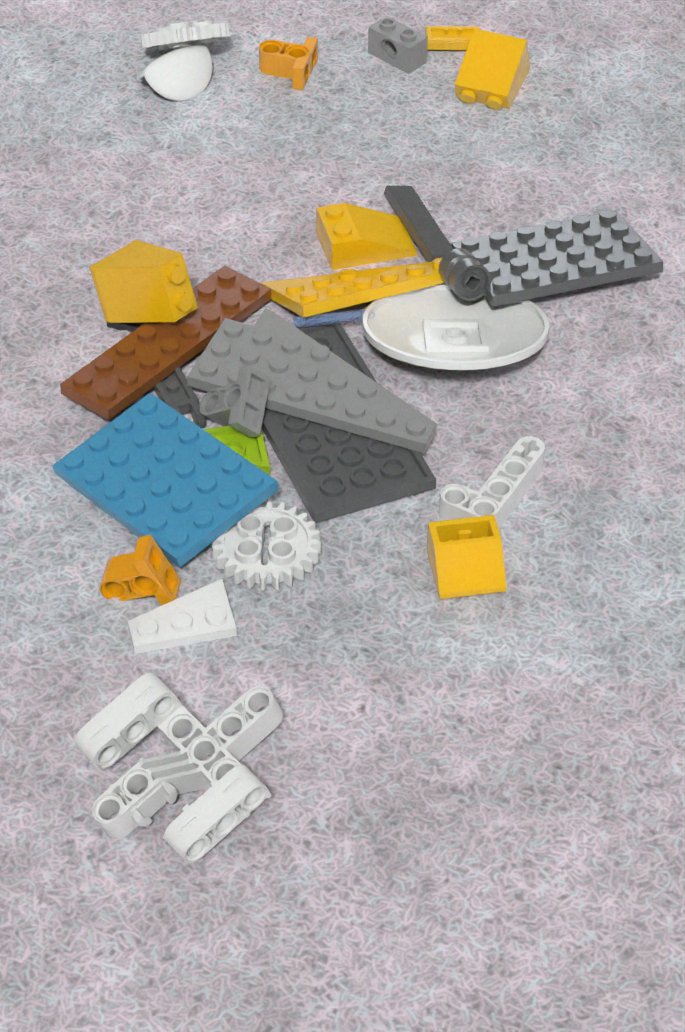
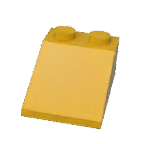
M348 203L316 207V234L331 270L417 256V251L410 235L397 215Z

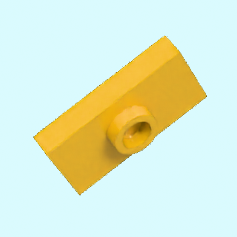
M426 26L425 36L428 37L427 50H467L474 28L479 29V27Z

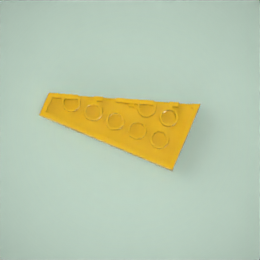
M436 258L431 262L358 271L346 269L334 274L261 282V284L271 289V299L304 318L445 282L439 274V264L442 258Z

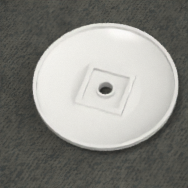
M446 283L373 301L364 312L362 327L363 333L370 344L384 354L410 364L446 370L488 369L519 362L539 351L545 345L549 335L547 316L530 300L493 307L484 295L474 301L462 300Z

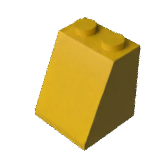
M474 28L454 84L456 97L468 104L479 102L495 110L501 108L510 109L530 70L527 40Z
M134 240L89 267L106 322H176L198 308L183 253Z

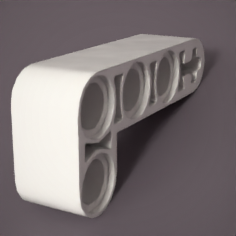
M533 436L520 438L478 492L460 484H449L443 487L440 492V520L495 515L498 529H500L542 473L545 453L543 441Z

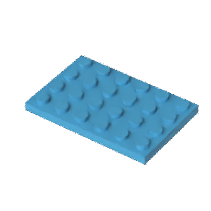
M152 393L143 397L52 465L54 472L136 536L152 535L166 558L179 568L279 490L277 480Z

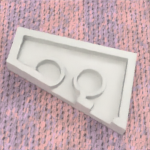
M222 579L128 621V630L134 654L237 636L236 624Z

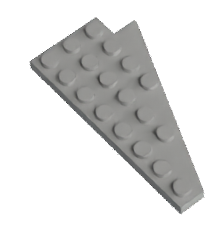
M266 308L254 326L225 318L187 376V386L208 392L215 388L236 383L239 367L249 364L271 377L265 406L267 409L424 454L436 434L437 423L331 352L327 346L321 345Z

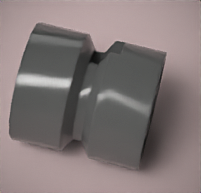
M457 248L447 252L442 257L439 264L440 277L462 300L474 301L486 293L483 284L490 286V273L472 253L466 249Z

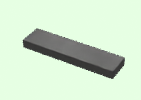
M386 186L384 191L385 197L428 262L436 258H442L447 252L453 250V247L412 186Z

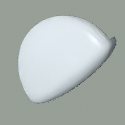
M191 45L173 50L148 64L140 72L139 80L146 79L148 84L158 94L174 101L192 99L201 94L210 82L212 76L211 55L208 48L203 45Z

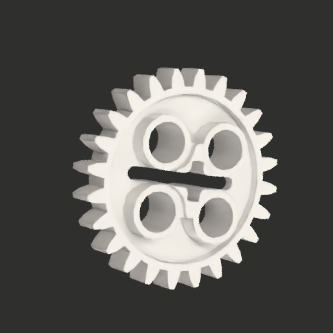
M188 21L173 23L164 28H157L154 33L141 35L143 48L158 47L159 50H176L191 45L214 43L216 38L230 36L228 23L213 24L212 21Z
M271 501L267 502L266 507L259 505L212 542L213 560H216L218 570L224 569V577L228 578L234 575L236 585L246 580L248 589H251L255 583L260 584L261 591L266 589L267 584H272L275 590H279V582H284L290 587L292 586L293 577L301 581L304 580V572H313V564H318L319 554H321L320 531L315 530V521H308L307 513L297 516V507H293L288 511L285 510V503L283 502L277 508L273 507ZM269 525L268 564L262 565L265 526Z

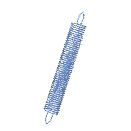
M366 310L324 313L323 315L320 314V316L317 314V316L312 315L307 318L304 317V319L302 316L300 318L297 316L296 319L295 316L293 317V321H295L293 326H295V323L296 328L341 324L343 320L344 323L359 322L360 319L363 321V312Z

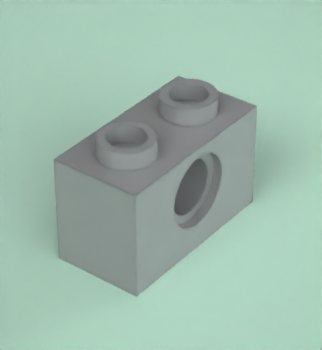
M385 16L369 26L368 53L410 74L427 62L428 37L393 18Z

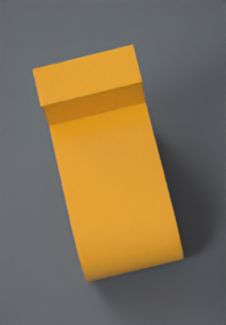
M307 36L304 45L278 40H265L259 44L260 71L267 75L292 79L293 89L303 90L318 60V38Z
M146 535L138 538L135 552L114 556L107 561L99 590L106 599L116 597L119 598V601L154 595L162 606L177 598L181 579L152 535Z

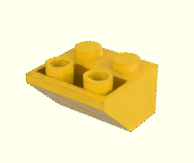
M495 515L428 522L426 550L439 599L506 592L502 540Z

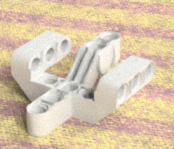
M146 673L134 681L79 730L75 737L76 746L97 768L106 769L115 764L156 727L178 752L152 758H140L138 763L114 784H111L97 798L92 807V815L105 833L114 838H124L138 826H149L153 822L150 817L167 802L172 805L176 801L177 795L205 789L211 785L190 806L186 804L182 808L183 812L171 822L163 836L164 840L187 863L198 861L245 818H248L250 812L256 809L265 798L269 799L272 796L268 788L244 764L241 765L238 762L278 727L282 721V709L271 690L264 686H256L249 689L205 728L154 673ZM267 706L263 711L257 712L261 707ZM240 730L238 734L231 736L233 732ZM191 732L188 736L182 738L184 734ZM213 754L211 758L204 760L206 756ZM147 787L144 792L137 794L142 788ZM119 812L116 817L109 820L114 813Z

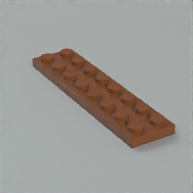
M224 265L192 288L198 307L196 310L176 322H145L60 384L61 394L109 420L174 372L178 366H182L205 349L225 318L241 322L271 299V289Z

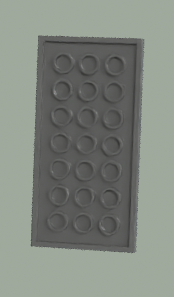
M341 324L298 328L321 345L327 346L331 352L376 382ZM265 408L261 428L315 523L436 488V478L420 452Z

